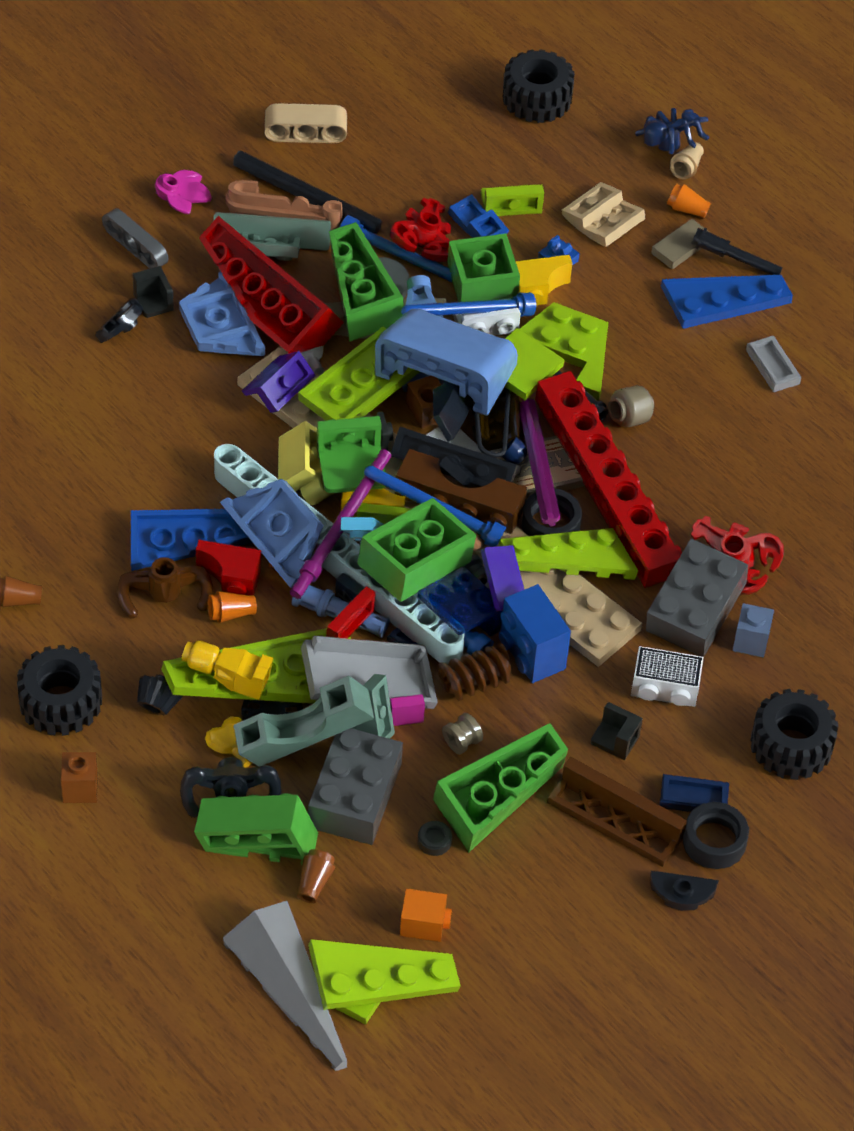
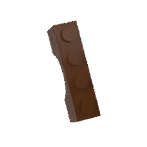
M409 449L396 474V478L486 524L488 521L493 524L496 521L506 526L504 532L510 534L513 533L526 503L527 487L496 478L493 482L482 487H461L445 478L439 467V458ZM407 497L405 498L406 501H413Z

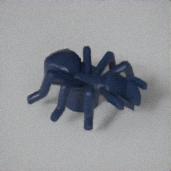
M672 108L670 122L662 111H658L656 118L652 116L647 117L644 128L636 131L635 136L638 137L644 134V143L646 145H658L660 150L669 151L670 154H674V151L680 148L681 131H685L689 145L692 148L696 147L690 131L692 126L696 127L697 133L702 139H709V136L703 132L700 124L707 122L708 117H700L693 113L692 109L683 111L681 119H677L676 109Z

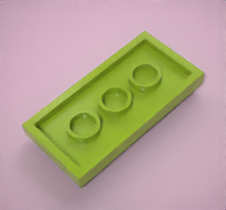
M382 327L299 391L298 400L325 421L364 417L420 373V371L408 367L404 375H401L396 370L390 380L375 375V344L381 333L386 330L385 327Z

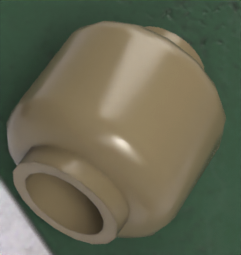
M639 385L614 391L608 403V412L611 419L619 426L625 428L647 423L652 417L654 410L653 397L643 386Z

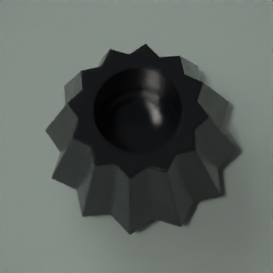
M157 674L155 677L144 675L139 678L137 702L139 703L138 705L150 712L163 716L167 715L183 697V695L172 694L163 675Z

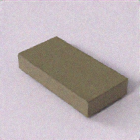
M693 219L689 220L652 246L651 254L671 269H674L702 249L700 247L698 250L695 249L696 245L691 243L697 229L701 228L704 230V227Z

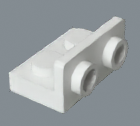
M519 308L485 313L454 314L453 317L457 323L494 336L509 334L516 328H519L521 313Z

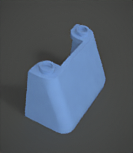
M414 308L408 310L383 331L376 341L375 375L390 380L394 371L397 370L398 374L404 375L409 367L459 385V396L465 398L468 394L475 402L473 411L487 416L517 365L518 354L513 343L507 339L499 338L431 314L423 309Z

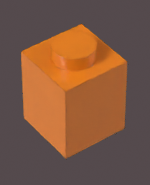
M406 888L401 915L400 936L441 942L443 929L450 930L452 909L446 908L447 894Z

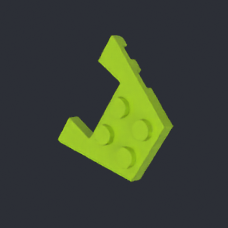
M553 302L522 326L520 330L562 357L564 362L583 368L577 381H581L587 392L596 400H599L608 322Z

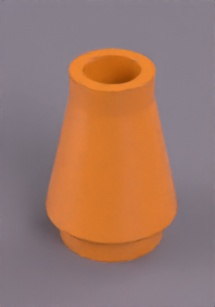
M676 183L669 196L667 205L671 206L672 210L705 218L711 202L705 200L687 185L683 184L681 186Z
M216 591V594L208 596L207 608L211 621L217 620L218 623L256 614L257 603L254 595L247 596Z

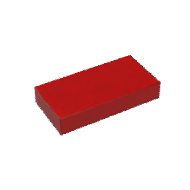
M366 586L327 626L326 637L348 639L373 613L375 591Z

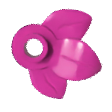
M179 170L173 175L162 174L158 176L155 182L157 195L161 199L168 201L173 209L189 215L192 207L191 203L210 202L212 199L208 188L200 183L202 176L191 170Z

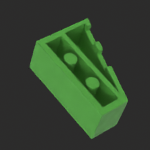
M288 793L272 796L249 795L247 797L218 796L216 798H202L194 831L206 852L247 858L249 852L270 855L269 861L280 862L281 857L301 859V865L303 857L308 855L309 850L315 849L318 831L298 794L292 795Z

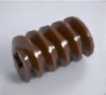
M499 642L496 644V647H486L484 652L476 650L472 656L465 654L460 660L456 658L451 659L448 665L442 662L438 666V672L444 689L450 694L453 693L456 699L460 701L463 699V689L471 697L475 694L474 685H477L481 692H485L486 681H489L491 686L496 688L498 687L499 676L505 684L509 683L511 663L506 648Z

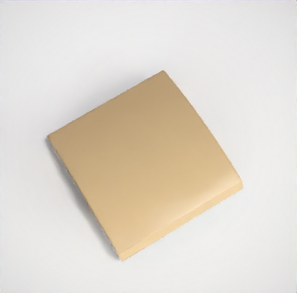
M602 182L562 209V215L575 228L605 247L645 219L643 208L624 201L621 190Z

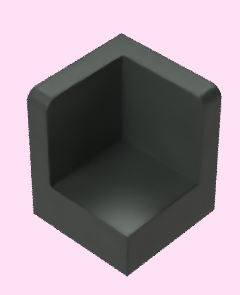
M161 266L132 274L133 294L142 305V312L146 318L174 311L173 289Z
M607 702L604 707L602 722L593 734L591 744L625 760L640 737L643 718Z

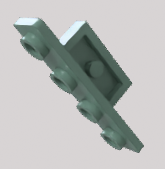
M216 212L214 214V220L220 216L266 256H275L278 260L288 261L298 258L300 248L329 250L330 221Z

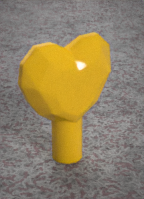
M230 716L224 720L221 727H215L207 731L205 741L208 747L216 752L233 754L247 768L252 762L239 755L234 725L243 720L240 717Z

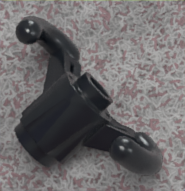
M227 757L222 759L218 763L217 768L214 769L201 767L187 769L181 780L180 797L188 815L196 818L199 813V807L193 796L194 785L198 784L214 789L216 797H246L249 788L266 783L269 785L268 796L282 793L281 780L274 767L262 765L245 768L239 759Z

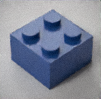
M539 584L504 598L499 639L506 650H510L514 656L518 670L522 674L525 673L532 683L565 670L571 630Z

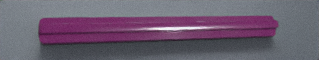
M528 398L520 402L521 423L541 520L543 524H549L550 527L556 525L555 522L560 520V513L536 401Z

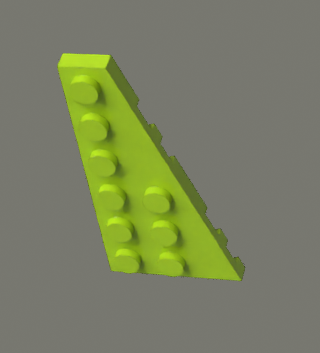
M327 628L231 647L245 649L251 654L260 657L264 654L273 658L270 677L260 700L313 704L317 701L310 699L301 646L305 639L312 640L313 636L326 637ZM181 658L163 661L161 670L173 695L257 700L234 691L231 692L213 678L214 671L211 674H205L193 670Z

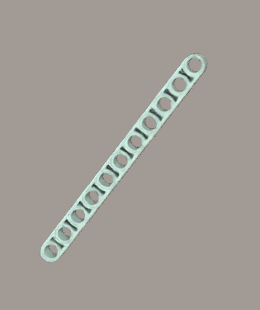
M223 444L214 451L215 479L236 497L246 495L248 490L263 488L268 483L279 480L233 444ZM303 500L324 525L312 553L313 556L333 523ZM343 532L322 564V567L336 579L344 573L363 587L367 586L374 590L376 594L374 609L382 616L390 618V623L399 628L411 640L418 643V645H424L426 652L438 662L448 665L451 659L456 658L460 660L464 649L463 628L419 592L402 602L396 599L357 564L360 545Z

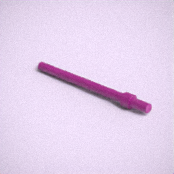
M381 449L371 466L383 471L392 456L391 453ZM364 475L312 558L306 560L299 570L300 576L290 590L292 597L301 599L310 583L317 580L322 572V564L344 532L341 530V517L354 516L376 481Z

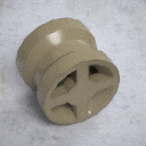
M463 713L458 717L457 722L448 723L442 727V734L446 743L457 754L464 753L468 749V745L477 744L483 740L480 725L469 713Z

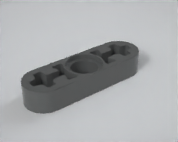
M115 208L102 216V223L106 231L147 267H162L168 263L169 257L163 245L120 209Z

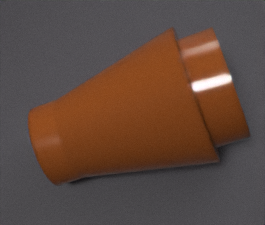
M6 575L5 578H0V604H2V607L29 604L40 605L42 585L31 584Z
M311 849L308 855L303 857L300 885L297 897L302 901L308 903L317 902L319 894L335 870L333 865L335 858L331 854L322 850Z

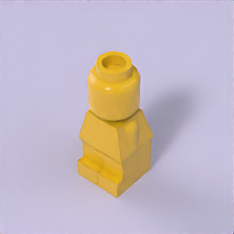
M197 640L195 643L188 641L181 658L193 670L205 674H211L214 671L213 678L231 692L234 691L260 700L269 680L273 663L272 657L264 654L260 657L251 654L245 649L224 647L220 653V649L217 646L201 640Z

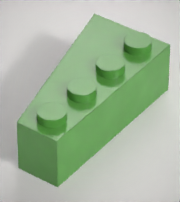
M357 222L329 231L332 260L349 342L373 334L382 327L387 329L402 316L403 296Z

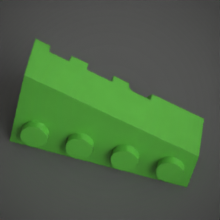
M549 723L437 781L433 800L468 853L563 768L568 748Z

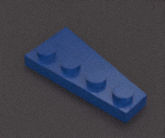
M782 275L662 279L661 288L683 329L791 304L793 294Z
M226 509L131 510V571L151 567L156 559L162 557L170 558L174 561L196 556L198 540L233 546H242L253 542Z

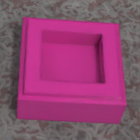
M423 695L390 698L394 726L424 723L425 702Z

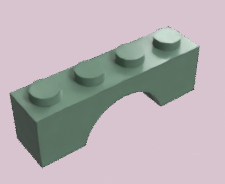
M348 675L320 687L319 699L303 710L280 715L260 713L235 724L234 730L239 755L257 766H262L374 719L368 688Z

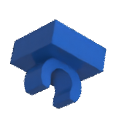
M556 235L548 241V246L538 252V259L570 255L573 266L579 261L580 253L573 249L570 243H565L560 239L559 235Z

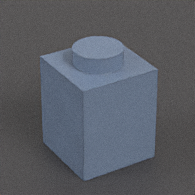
M742 603L732 651L764 658L774 610Z

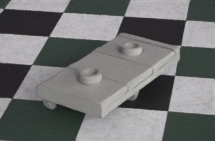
M313 636L312 640L305 639L301 646L310 699L312 700L319 699L320 687L348 675L364 685L374 674L386 675L389 698L421 694L424 697L426 709H434L438 703L424 645Z

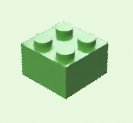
M507 233L449 241L447 266L451 272V279L458 302L512 299L513 296L519 293L520 274Z

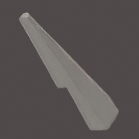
M288 901L253 911L223 937L225 947L231 949L241 960V965L247 972L250 971L262 984L263 990L293 1024L299 1026L310 1039V1043L316 1049H320L331 1062L332 1068L335 1071L347 1068L345 1053L329 1010L323 1009L316 976Z

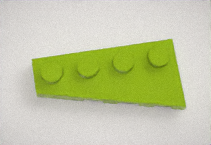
M613 528L500 539L498 546H514L520 571L549 573L552 568L559 569L567 575H578L579 571L595 572L596 577L609 578L611 573L623 574L624 579L635 580L638 569Z
M313 939L308 944L324 1010L457 992L461 986L453 955L449 953Z

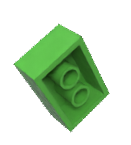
M431 498L362 536L357 564L396 599L402 602L470 563L476 534L439 502Z

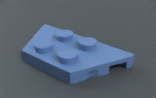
M221 271L218 273L219 278L210 285L205 282L197 288L195 293L189 294L179 301V310L199 351L250 356L265 355V346L254 323L248 317L246 310L236 298L234 291L224 279Z
M283 479L268 483L263 488L248 490L246 495L235 499H223L220 502L255 546L261 550V553L288 586L292 588L300 576L299 570L306 560H310L324 525L289 483Z

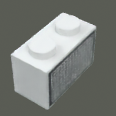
M639 646L631 696L648 701L657 700L673 703L677 706L695 707L704 657Z

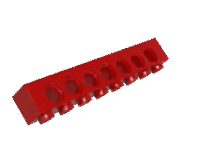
M571 371L538 381L535 396L536 403L583 479L585 487L609 528L614 529L638 569L637 576L644 588L666 581L680 558L682 551L671 540L666 523L663 520L660 521L656 515L651 498L646 497L643 493L638 476L635 473H631L623 451L618 450L613 442L610 429L607 426L604 427L599 419L596 406L593 403L590 404L587 399L581 381L576 380Z

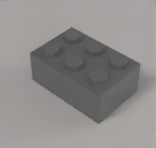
M690 539L647 612L646 631L698 656L704 657L747 583L749 564L694 539Z
M352 728L334 736L308 805V814L318 831L373 845L402 765L403 742Z

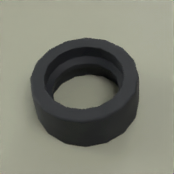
M554 489L559 511L570 519V523L563 527L549 528L533 519V515L539 512L536 492L528 497L523 508L521 526L523 532L528 536L580 531L582 509L578 500L570 493L561 489Z
M720 802L704 803L691 811L686 819L687 822L683 835V845L689 857L701 866L712 869L727 868L737 863L745 853L749 835V826L741 812L727 803ZM707 823L722 824L735 834V842L729 847H710L702 843L696 836V829Z

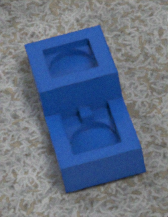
M472 194L450 206L447 212L472 238L509 233V229L492 209L486 212Z

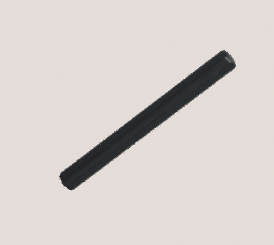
M238 151L233 158V165L296 197L303 196L312 205L323 206L325 202L330 200L340 201L342 203L343 220L347 215H350L360 220L363 228L374 234H377L381 229L382 220L244 151Z

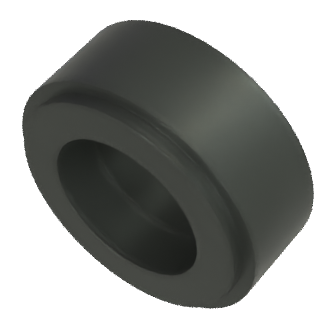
M429 821L420 827L418 846L425 854L439 856L446 853L451 847L452 832L443 822Z

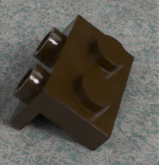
M510 391L507 444L514 437H517L522 442L519 396ZM505 392L500 393L487 416L479 413L481 443L487 451L500 449L503 445ZM472 403V405H471V410H472V413H473V416H474V411H473V406H474V404ZM473 426V427H472V433H473V436H474L475 441L477 442V440H476V428H475V426Z

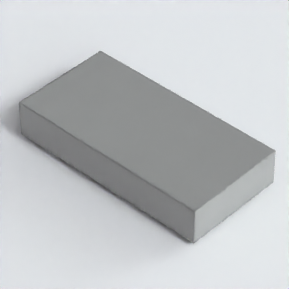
M774 335L747 343V353L773 392L800 384V374Z

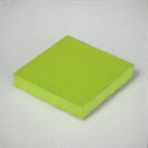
M516 328L505 338L513 343L517 350L518 358L517 365L504 387L523 400H527L537 390L538 381L552 377L564 366V359L519 328Z

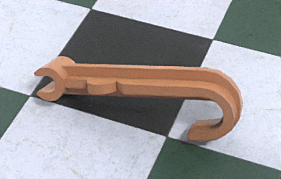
M240 180L228 185L226 205L229 207L230 213L325 220L331 222V230L340 228V223H342V203L340 201L330 200L321 206L309 204L308 199L303 196H297L291 201L285 196L259 194L258 181Z

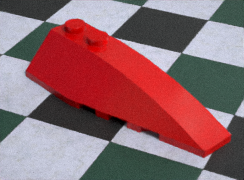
M220 216L199 237L214 263L222 272L224 279L231 286L236 298L246 310L250 320L286 352L300 351L301 353L323 346L344 323L327 305Z

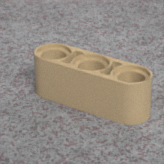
M272 104L265 111V136L275 142L339 143L347 136V111L339 105Z

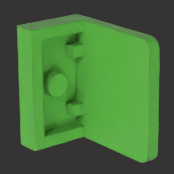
M380 416L317 421V450L324 490L327 493L355 491L365 475V468L373 463L381 450L382 425ZM375 482L370 490L383 489L385 486Z

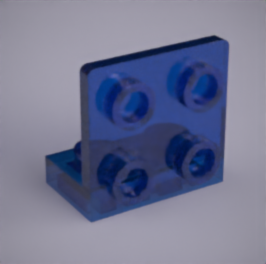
M462 566L418 591L417 597L458 635H462L476 626L481 627L490 637L500 632L502 624L501 613L503 611L495 609L490 589L466 567Z

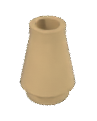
M695 142V148L688 145V147L672 157L670 169L675 177L687 179L696 174L701 156L704 153V149L699 143Z

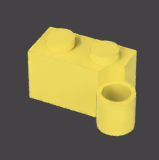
M304 421L279 437L278 479L287 481L294 491L301 490L305 501L310 505H316L334 493H327L324 490L317 450V428Z

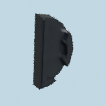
M130 298L96 332L95 336L100 343L111 339L122 331L126 333L138 324L136 319L143 311L142 305L136 298Z
M652 870L650 873L651 889L665 901L664 904L680 911L698 909L699 905L711 900L715 895L719 880Z

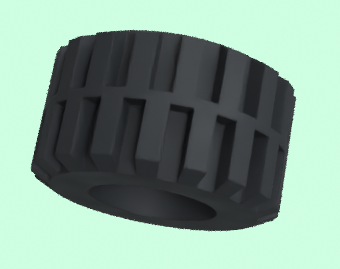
M541 49L539 51L527 50V53L520 52L517 54V57H512L509 60V64H506L502 97L507 110L510 113H515V116L519 119L525 118V121L532 122L533 120L537 121V123H544V120L551 122L555 120V117L561 118L564 116V112H568L570 104H572L575 77L572 65L567 63L563 56L558 57L555 52L551 51L548 53Z
M58 645L57 649H51V646L44 648L42 653L38 651L32 653V660L25 659L22 663V669H19L17 674V688L20 711L22 715H25V721L29 725L34 724L35 730L42 732L44 729L47 730L48 735L55 736L56 732H62V736L69 735L71 730L77 733L83 730L82 725L89 726L93 722V716H98L100 705H102L100 670H98L95 660H90L88 653L84 651L80 654L79 648L72 646L70 649H65V645ZM57 686L73 688L72 691L59 695L46 692Z
M785 689L783 694L775 692L771 694L770 699L765 698L761 702V707H758L750 740L752 742V753H756L755 759L759 764L765 763V770L768 772L774 770L777 772V776L784 778V775H789L790 779L798 780L800 775L806 779L811 777L813 772L818 774L823 770L824 765H828L833 753L838 734V721L835 720L836 714L834 710H828L829 704L825 700H817L818 695L814 693L810 695L804 694L805 690L798 689L797 692H792L791 689ZM787 729L796 730L808 738H791L781 731Z

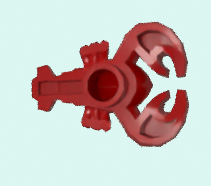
M424 197L420 203L424 207L423 210L418 213L413 208H409L407 213H405L408 221L402 220L393 223L390 237L395 244L406 251L414 253L417 245L419 247L425 246L421 253L422 257L435 262L448 261L450 240L445 235L451 233V225L447 222H441L439 216L440 213H444L445 206L435 199Z
M704 516L703 519H697L692 526L691 537L694 540L703 537L711 548L749 564L748 568L754 566V550L757 548L760 562L764 567L768 565L767 558H772L773 561L769 569L771 573L779 568L783 560L784 545L779 537L771 533H758L744 538L750 530L748 527L734 522L730 526L729 531H726L725 529L711 526V517ZM748 569L747 583L741 595H750L759 591L766 585L769 576L765 574L757 580H751L753 577H758L761 572L755 569Z

